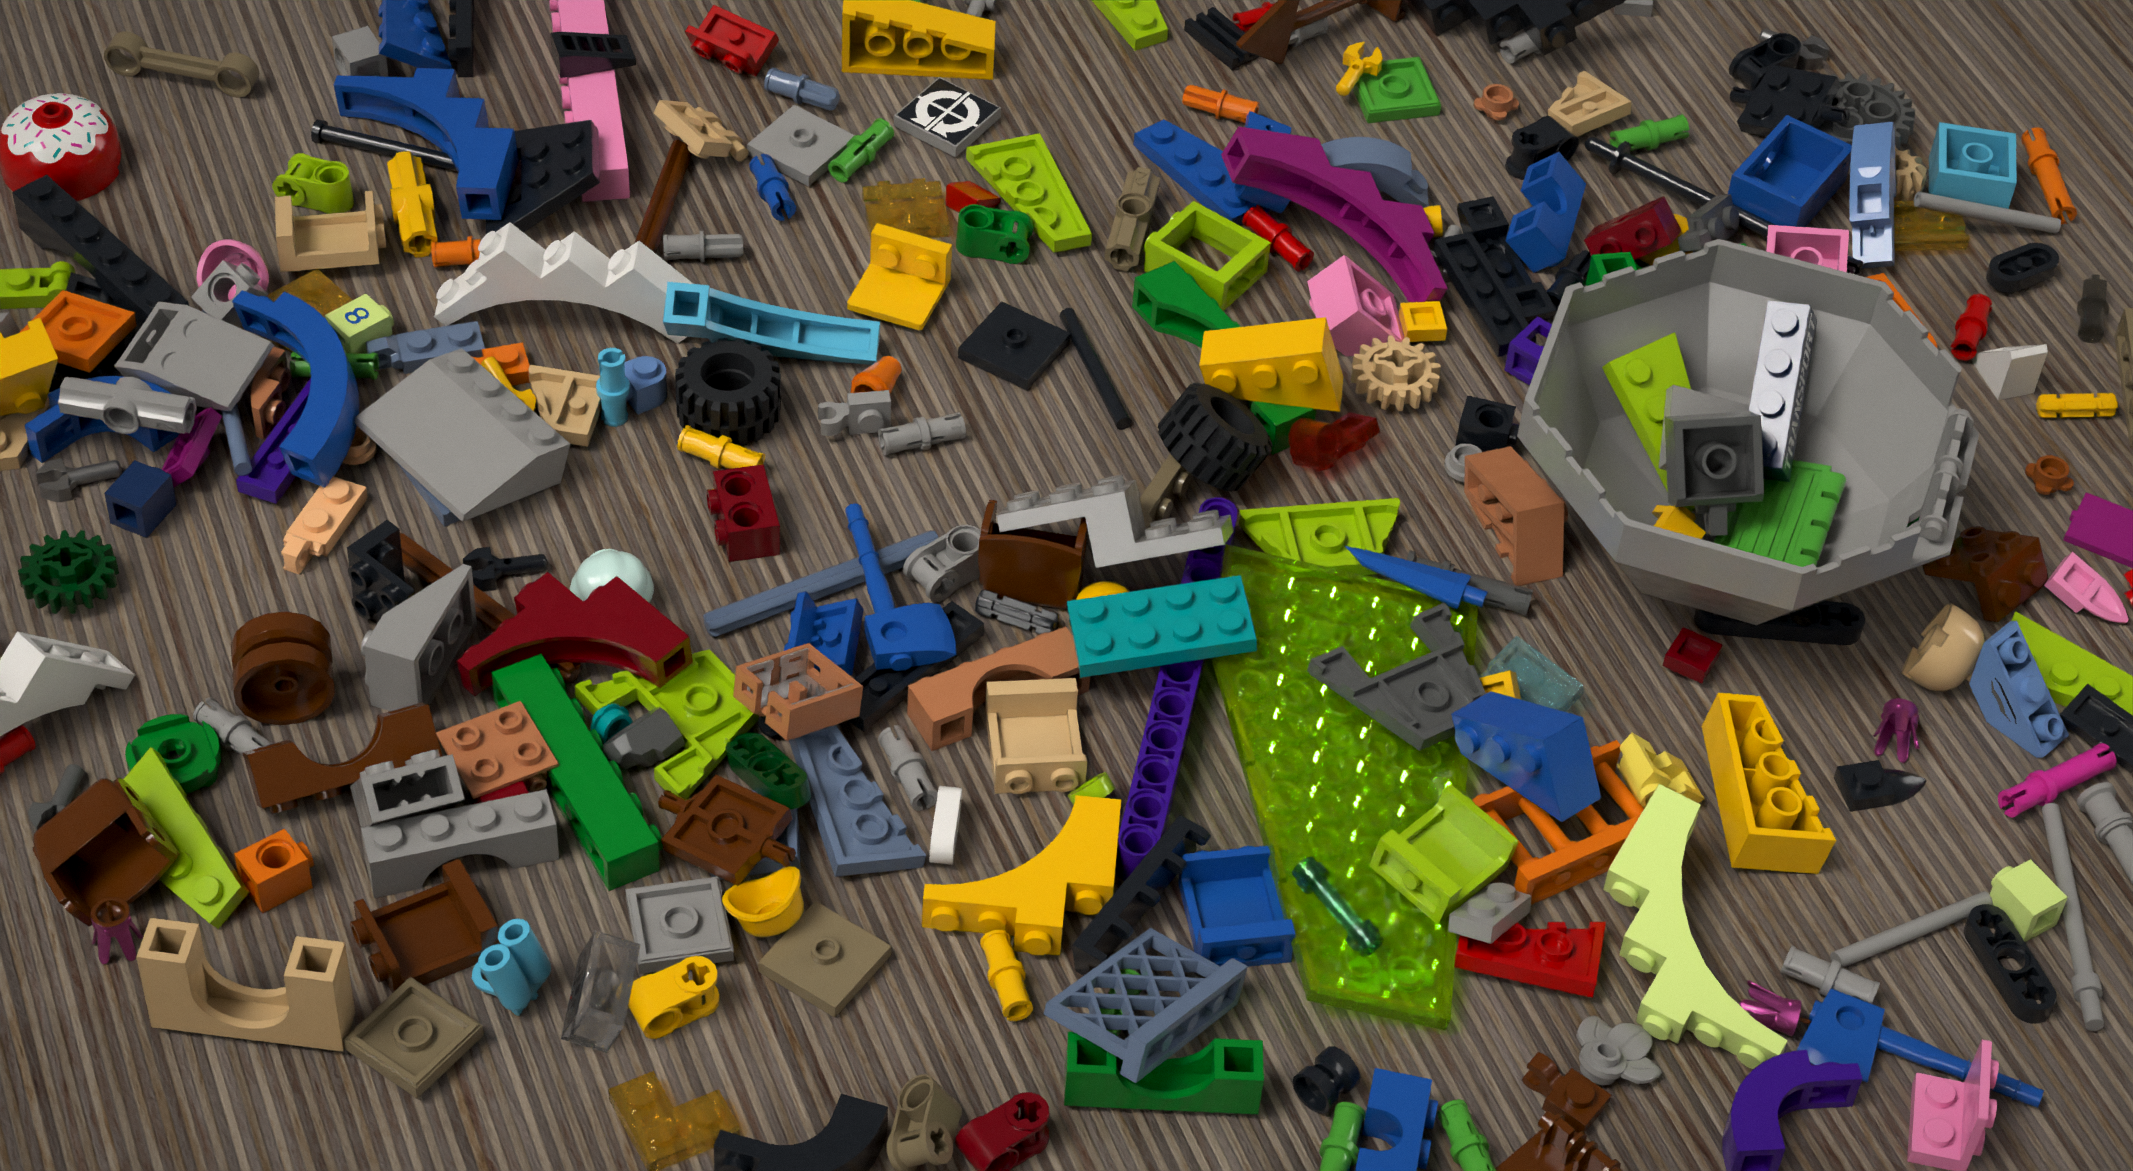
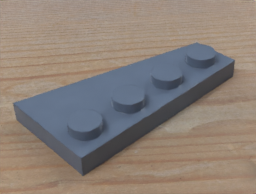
M836 725L789 740L796 764L807 774L811 792L809 802L835 877L923 868L926 854L919 844L913 845L905 834L906 825L898 814H891L882 801L883 792L875 781L870 782L861 770L862 762Z

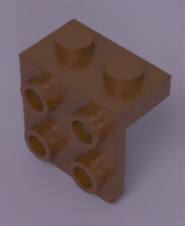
M1981 526L1963 530L1960 536L1953 541L1950 555L1922 565L1925 575L1975 583L1983 618L1993 622H1999L2040 590L2049 579L2039 537L2020 535L2016 531L1999 532L1986 530Z

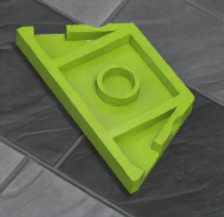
M1389 498L1239 510L1238 524L1292 581L1373 575L1377 573L1363 567L1345 546L1384 554L1399 513L1400 499Z

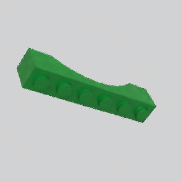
M1175 261L1135 277L1132 307L1154 331L1178 337L1202 348L1204 331L1241 327L1237 322L1232 321L1219 307L1217 301L1209 297L1197 285L1193 276L1186 273ZM1247 400L1248 409L1258 418L1270 436L1273 446L1270 452L1272 455L1313 437L1316 409Z

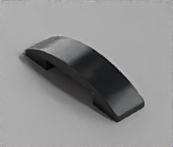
M1494 196L1458 203L1457 213L1463 233L1472 232L1526 321H1533L1537 316L1542 319L1555 316L1557 310L1543 284L1531 281L1518 255L1505 241L1509 223Z

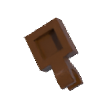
M1537 1052L1527 1064L1529 1071L1522 1078V1082L1528 1088L1546 1097L1542 1109L1546 1112L1551 1111L1555 1115L1558 1113L1564 1115V1121L1572 1126L1577 1133L1581 1131L1585 1133L1608 1106L1612 1096L1573 1068L1565 1076H1562L1556 1064L1548 1056Z

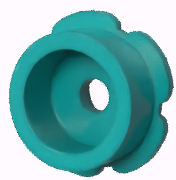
M613 703L600 708L594 714L591 730L595 729L602 743H605L631 724L633 720L625 707H620L618 704Z

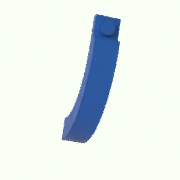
M241 290L232 300V303L244 330L288 347L310 366L311 384L306 406L295 427L279 448L292 475L325 488L344 461L357 428L355 418L359 414V392L347 355L335 330L326 318L300 298L284 291L273 302L266 296H256Z

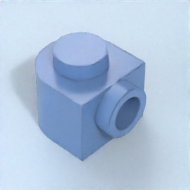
M641 356L625 362V377L630 382V393L626 397V401L629 402L635 412L640 414L663 404L667 398V377L664 363L650 356Z

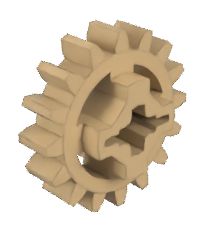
M1388 335L1387 342L1382 343L1378 338H1373L1371 347L1365 344L1360 346L1359 354H1354L1350 380L1352 383H1356L1355 392L1357 394L1368 393L1366 402L1369 404L1379 400L1381 401V409L1384 410L1389 407V404L1396 405L1398 411H1403L1404 404H1409L1414 409L1419 408L1420 399L1429 403L1432 398V392L1437 393L1441 366L1438 363H1434L1436 356L1434 352L1423 353L1425 346L1423 343L1411 346L1410 338L1405 337L1402 342H1396L1393 335Z

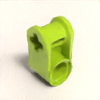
M304 153L294 154L288 162V170L285 174L278 175L272 184L273 191L277 197L291 196L292 206H302L322 211L326 214L345 213L354 204L348 167L337 161L323 160Z

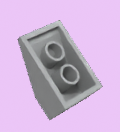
M462 564L382 615L374 630L366 632L361 644V654L365 656V684L369 686L371 706L392 711L421 702L430 705L477 627L471 566Z

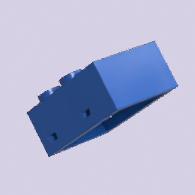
M1786 115L1732 174L1728 194H1731L1734 205L1775 225L1806 227L1845 183L1851 163L1852 145Z

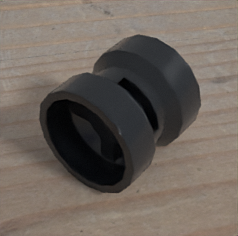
M1328 1046L1315 1057V1065L1304 1067L1293 1077L1292 1081L1298 1098L1309 1109L1319 1114L1328 1112L1338 1103L1339 1094L1350 1092L1360 1083L1361 1079L1355 1062L1347 1053L1335 1046Z

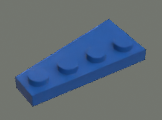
M1165 119L1134 133L1133 145L1204 207L1240 226L1243 225L1242 220L1245 213L1251 207H1256V204L1236 197V188L1232 187V180L1221 156L1222 150ZM1262 207L1263 210L1266 212L1271 211L1267 208Z

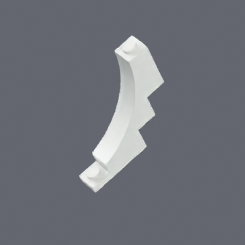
M17 632L0 659V736L44 714L85 704L94 688L104 690L106 686L126 690L135 674L107 650Z

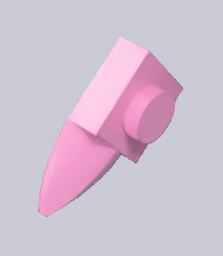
M2071 552L2062 560L2044 584L2046 588L2075 613L2084 608L2093 615L2108 621L2126 624L2129 620L2125 607L2115 590L2074 552Z

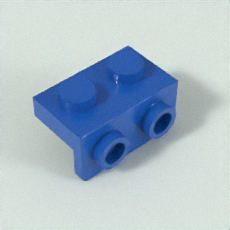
M807 591L798 593L795 609L791 612L790 616L791 629L788 643L784 646V651L810 643L847 674L852 675L864 612L863 607L857 598L817 607ZM814 664V668L820 672V668Z

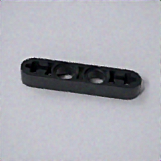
M1823 601L1759 625L1719 614L1713 615L1712 612L1697 608L1694 621L1702 631L1714 635L1844 646L1852 645L1860 639L1865 624V616L1853 604ZM1794 615L1804 616L1812 624L1806 626L1798 625L1790 617Z

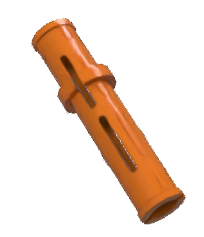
M2039 127L2031 128L2035 137L2034 141H2032L2028 130L2021 137L2022 144L2025 146L2029 156L2028 167L2031 173L2037 176L2051 212V217L2059 218L2061 224H2067L2062 212L2066 211L2071 222L2075 219L2077 210L2072 203L2058 168L2060 163L2058 155L2054 150L2050 149L2045 131Z

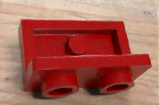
M716 5L712 6L698 29L688 25L685 30V34L692 44L691 49L697 55L708 60L714 57L722 61L728 69L735 73L741 74L742 71H745L755 77L779 42L775 32Z

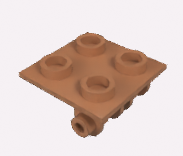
M521 701L436 732L437 738L447 755L453 754L457 772L473 799L522 780L527 790L531 792L543 790L547 785V771L559 766V763Z

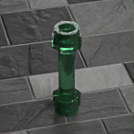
M1312 856L1298 863L1292 871V876L1297 880L1296 884L1305 894L1313 892L1348 932L1346 942L1355 952H1359L1362 957H1367L1379 949L1384 942V938L1379 933L1380 930L1370 919L1362 921L1328 882L1327 879L1330 872L1321 862H1317Z

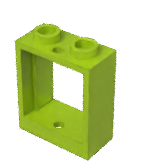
M1192 201L1181 212L1177 211L1174 213L1169 222L1158 232L1155 231L1149 235L1143 249L1145 252L1144 271L1149 272L1175 261L1186 273L1193 276L1197 285L1209 297L1214 298L1219 307L1224 311L1267 272L1271 242L1203 205ZM1193 236L1232 257V259L1220 270L1215 271L1177 250V248L1189 237Z

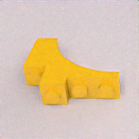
M1075 795V803L1071 814L1055 839L1035 857L1013 870L984 880L962 884H925L922 905V927L934 928L940 931L955 930L983 934L997 929L1005 930L1007 934L1014 936L1013 951L1027 952L1032 955L1048 954L1060 956L1064 911L1080 912L1085 915L1098 914L1113 896L1121 799Z

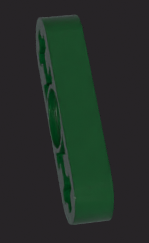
M745 733L736 736L731 742H727L726 752L730 769L756 793L790 808V810L799 808L810 800L811 792L806 772L763 735Z

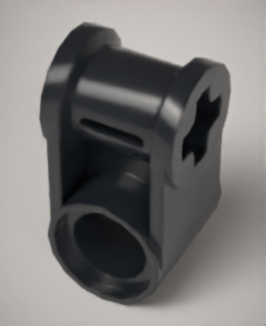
M1787 33L1772 35L1769 39L1739 52L1730 64L1729 74L1734 79L1743 80L1750 86V90H1753L1760 84L1771 64L1797 69L1801 42L1795 36Z
M1544 116L1537 122L1517 129L1513 133L1511 142L1514 147L1512 154L1506 160L1505 167L1510 175L1515 178L1524 179L1528 166L1557 152H1560L1568 161L1576 152L1579 139L1551 116Z

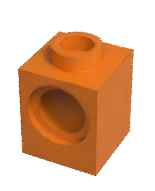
M285 828L234 853L238 875L248 889V895L262 913L313 888L310 868L314 866L312 855L307 846L302 841L296 843Z

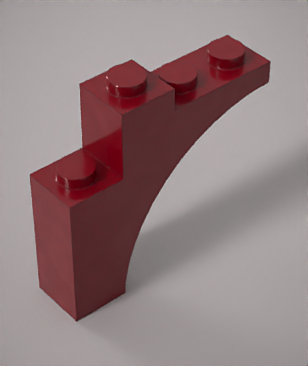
M549 572L545 573L535 582L526 584L519 594L514 597L517 615L504 620L495 632L479 644L469 647L463 656L457 660L463 687L473 696L478 695L493 685V671L539 654L543 655L548 665L576 662L608 665L623 669L654 683L658 688L663 687L693 663L689 636L618 576L614 577L604 586L594 589L589 597L582 601Z

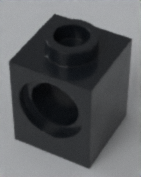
M1467 395L1455 446L1459 444H1472L1481 449L1482 452L1510 446L1515 449L1519 424L1513 423L1516 406Z

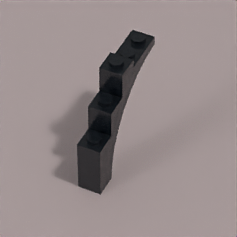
M1626 0L1409 1L1436 36L1469 19L1489 45L1523 29L1545 56L1576 40V26L1624 3Z

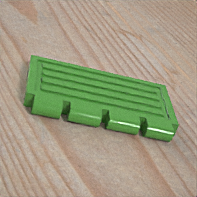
M1793 460L1790 482L1764 479L1763 501L1736 503V511L1727 512L1728 535H1716L1714 543L1800 567L1810 564L1817 566V561L1827 538V532L1830 529L1837 504L1840 501L1846 484V477L1841 473L1832 472V466Z

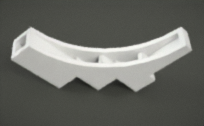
M509 222L497 232L490 231L487 233L478 246L480 251L478 260L472 262L466 271L455 280L449 279L444 282L436 295L438 303L434 318L445 326L470 313L498 304L525 300H561L594 305L624 314L654 328L678 344L687 337L668 335L663 324L667 282L693 283L640 241H637L626 250H618L609 259L574 231L563 240L552 242L545 250Z

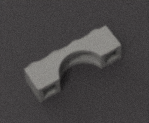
M547 789L361 827L365 863L374 898L421 889L425 879L433 870L447 861L465 855H493L505 860L513 869L559 859L557 824Z

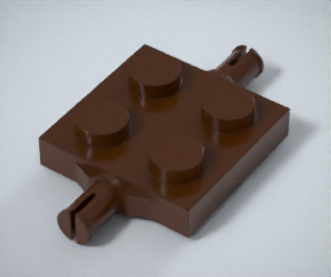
M716 774L702 791L690 799H685L669 790L664 791V796L661 794L659 798V808L677 815L674 825L661 839L664 851L739 886L757 862L765 857L785 867L791 865L790 861H794L796 850L776 841L793 820L790 808Z

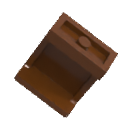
M460 859L442 865L444 883L371 912L363 898L353 902L356 920L350 922L353 937L359 948L367 946L371 953L368 957L370 967L376 980L379 983L386 981L392 993L409 977H412L422 985H426L474 966L486 948L500 944L498 925Z

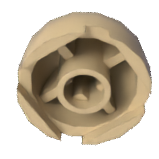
M1946 604L1921 633L1924 637L1918 649L1915 647L1911 649L1902 669V674L1915 683L1929 690L1943 692L1955 689L1965 679L1970 682L1980 651L1985 642L1984 633L1977 621L1954 604Z

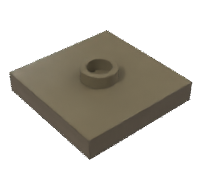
M815 901L804 912L798 922L758 962V972L831 1016L836 1017L889 959L892 946Z
M409 977L344 1037L343 1042L344 1048L418 1099L481 1039L484 1033L483 1025L412 977Z

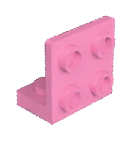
M1981 1040L1965 1082L1916 1073L1912 1083L1907 1162L1951 1171H1967L1972 1156L1981 1155L1985 1141V1128L1991 1129L1993 1127L1997 1110V1100L1989 1098L1990 1089L1995 1087L1999 1069L1998 1060L1991 1059L1992 1041Z

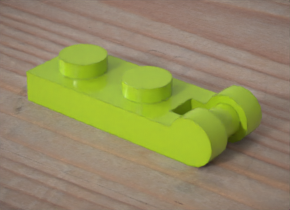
M59 261L52 264L50 268L0 269V309L45 308L62 290H66L71 272L75 273L74 266L68 262Z

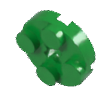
M170 714L154 718L144 723L137 730L138 737L133 740L132 744L129 741L126 746L125 757L128 771L130 772L149 748L152 747L161 754L170 774L179 782L186 794L194 792L201 787L211 786L218 778L217 769L221 763L218 736L209 724L202 721V726L198 723L190 722L188 715ZM176 750L178 755H182L177 759H167V753Z

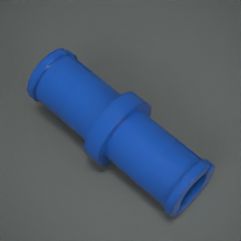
M761 154L765 165H761L758 157L755 156L751 160L749 168L757 181L759 196L768 203L771 214L776 220H785L781 209H784L788 219L791 218L796 212V205L788 193L789 184L785 176L778 172L770 155Z

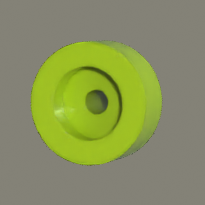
M1103 772L1068 794V798L1074 806L1075 795L1106 798L1116 787L1108 774Z

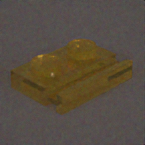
M1894 201L1895 251L1967 249L1970 237L1969 234H1965L1966 226L1962 216L1915 207L1914 201Z

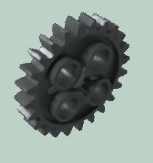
M1846 73L1845 79L1838 78L1841 88L1833 99L1832 106L1848 108L1850 110L1849 121L1846 120L1847 124L1845 125L1825 121L1817 128L1818 130L1852 145L1854 125L1894 122L1896 148L1900 150L1901 143H1908L1909 135L1913 134L1915 109L1911 108V99H1904V90L1894 92L1893 83L1884 86L1880 85L1881 78L1879 77L1872 82L1867 81L1866 74H1862L1859 79H1853L1850 73Z

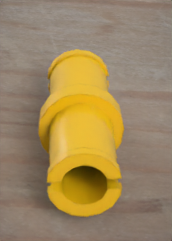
M686 425L685 429L683 428L677 443L678 451H684L708 460L710 465L717 469H721L723 466L733 469L762 465L765 462L764 453H758L734 444L732 439L725 435H721L718 438L694 429L689 425Z
M992 930L986 933L980 940L981 948L984 951L989 966L987 978L990 986L997 991L1003 1016L1009 1021H1020L1027 1018L1033 1011V1004L1029 999L1024 984L1026 972L1023 964L1016 960L1010 935L1005 930Z

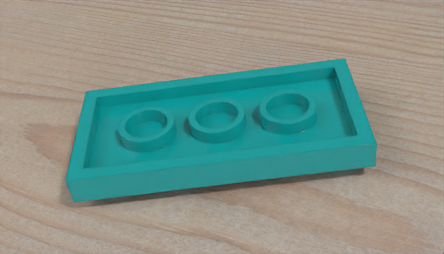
M1241 575L1067 601L1068 617L1080 678L1257 651V639Z

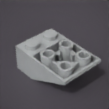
M158 301L114 367L124 377H135L154 383L172 394L194 397L196 406L231 411L241 399L243 392L257 371L263 366L264 360L274 345L269 340L188 305Z

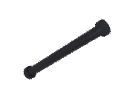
M317 119L312 127L311 139L315 143L321 144L324 140L393 157L398 152L410 151L412 155L421 157L423 164L457 171L454 163L445 152L329 126L327 121Z

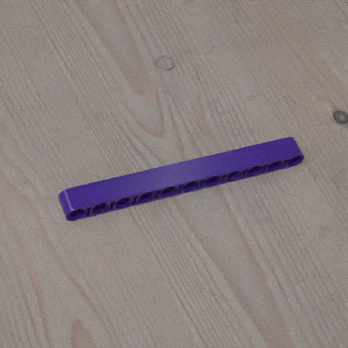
M1214 497L1207 499L1201 504L1198 513L1218 510L1219 517L1231 515L1234 532L1225 545L1189 551L1181 584L1226 577L1237 523V508L1231 501ZM1206 659L1160 666L1118 836L1116 872L1123 881L1129 877L1166 832Z

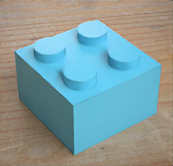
M1939 122L1929 155L1928 193L2009 209L2017 184L2016 133Z

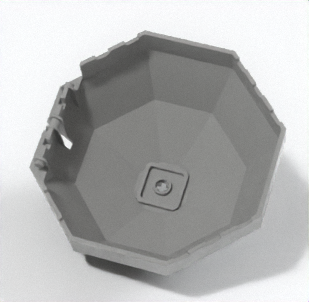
M1716 239L1705 243L1703 250L1686 255L1681 250L1654 259L1653 265L1635 271L1630 266L1605 274L1601 282L1584 287L1579 282L1567 286L1524 400L1517 437L1641 593L1759 625L1950 555L1964 497L1956 496V494L1966 489L1979 432L1973 427L1974 420L1971 414L1965 409H1957L1951 402L1962 367L1946 349L1939 351L1927 338L1929 333L1927 328L1910 310L1904 312L1892 299L1894 292L1885 282ZM1777 301L1811 305L1817 318V326L1794 460L1832 466V472L1841 473L1846 477V484L1840 501L1837 504L1830 529L1827 532V538L1817 561V566L1810 564L1800 567L1714 543L1716 536H1709L1706 533L1702 539L1655 527L1654 525L1658 518L1652 514V511L1656 505H1673L1668 503V492L1602 367L1616 358L1675 332L1691 390L1750 405L1767 302ZM1693 511L1692 513L1696 517L1694 522L1705 531L1704 514H1696ZM1919 517V520L1917 522L1907 527L1908 523L1912 522L1913 520Z

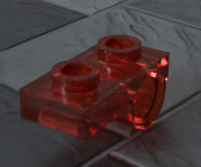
M1351 412L1333 423L1301 418L1291 427L1289 433L1291 449L1289 450L1293 464L1312 468L1315 471H1323L1333 467L1336 464V460L1347 453L1362 449L1366 445V441L1381 432L1377 418Z

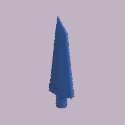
M1345 546L1363 567L1443 602L1449 607L1458 609L1462 601L1481 608L1484 606L1488 591L1470 586V575L1369 550Z

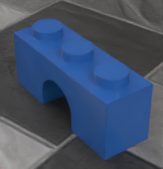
M1560 152L1528 166L1521 192L1529 200L1532 207L1513 215L1505 240L1533 273L1548 266H1557L1565 259L1586 187L1584 180Z
M1379 1068L1374 1069L1362 1135L1382 1139L1390 1144L1392 1148L1385 1151H1376L1360 1147L1355 1171H1416L1417 1168L1426 1170L1431 1140L1422 1139L1424 1128L1433 1130L1438 1100L1429 1099L1432 1079Z

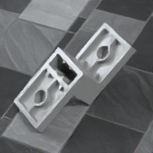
M1123 475L1097 480L1098 484L1088 489H1082L1081 483L1063 485L1055 488L1056 492L1050 493L1049 496L1040 497L1039 491L1014 495V500L1006 502L1007 506L996 515L1000 532L1085 517L1095 568L1225 545L1234 532L1231 515L1219 517L1218 510L1192 515L1193 520L1182 524H1177L1176 518L1154 521L1150 523L1151 527L1146 529L1136 480L1124 482Z

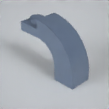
M1349 137L1321 144L1331 166L1370 172L1378 190L1389 194L1397 201L1421 205L1423 208L1429 206L1428 183L1419 171L1412 170L1411 152L1386 140L1370 137Z

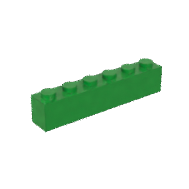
M542 654L493 671L494 702L498 709L521 701L559 763L558 767L547 771L546 788L608 891L660 871L659 851L663 850L661 835L654 824L648 825L644 820L643 809L637 795L634 792L628 793L623 786L622 773L614 760L608 762L603 754V744L595 729L589 730L585 725L584 714L577 699H569L567 696L565 683L560 671L557 668L551 669Z

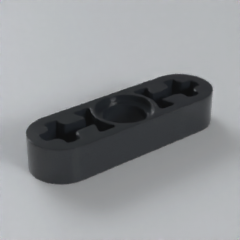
M1989 904L1974 907L1970 911L1964 927V936L2011 1012L2018 1019L2026 1023L2037 1024L2044 1022L2050 1016L2057 999L2053 985L2008 915L2002 909ZM2003 956L2014 958L2020 963L2022 969L2008 970L1999 963L1998 958ZM2025 994H2027L2030 999H2025Z

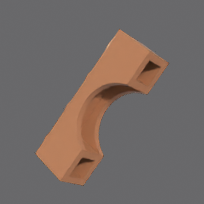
M1065 626L1049 633H1042L1031 640L1012 647H1004L996 653L972 662H964L956 668L940 674L924 677L908 685L907 715L931 751L972 736L973 714L986 701L987 682L1076 678L1078 695L1089 691L1090 676L1080 678L1073 637Z

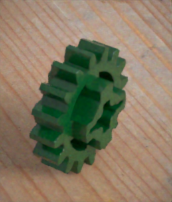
M67 530L61 531L60 539L56 540L46 535L44 536L45 545L41 547L31 544L29 546L31 556H21L20 558L22 568L18 570V575L25 598L27 600L34 599L38 609L50 604L53 614H57L62 607H68L70 613L75 614L77 605L81 604L92 609L94 608L92 599L97 597L106 600L108 598L107 588H115L117 586L115 575L119 574L112 546L110 544L103 545L99 535L87 540L86 533L83 530H80L76 537H69Z

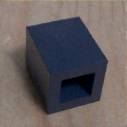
M136 460L104 493L110 524L145 538L155 530L176 506L171 474L158 467H151Z

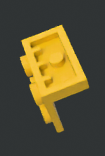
M877 223L871 232L870 264L848 299L847 309L915 330H922L951 280L952 244Z

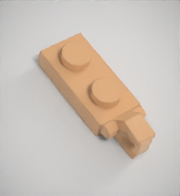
M334 476L325 488L319 486L287 530L283 539L285 547L281 551V555L284 558V570L300 575L313 555L318 557L321 555L328 556L367 501V488L365 486Z

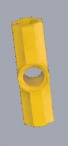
M410 151L398 152L392 160L387 161L394 223L399 224V233L404 252L413 254L415 258L426 257L430 255L431 243H438L434 223L435 210L431 186L426 184L421 157L412 155Z

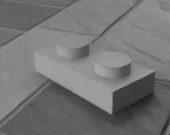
M1489 883L1450 914L1448 932L1491 944L1530 913L1532 895L1516 891L1515 887L1510 884Z

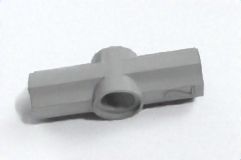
M65 377L60 386L58 400L60 413L103 420L110 429L122 434L134 433L139 426L183 434L190 433L194 425L196 412L194 397L152 391L147 383L135 377H122L116 384Z

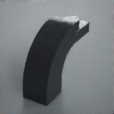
M841 1094L827 1126L813 1138L794 1145H774L720 1130L714 1143V1171H869L877 1160L887 1137L888 1107Z

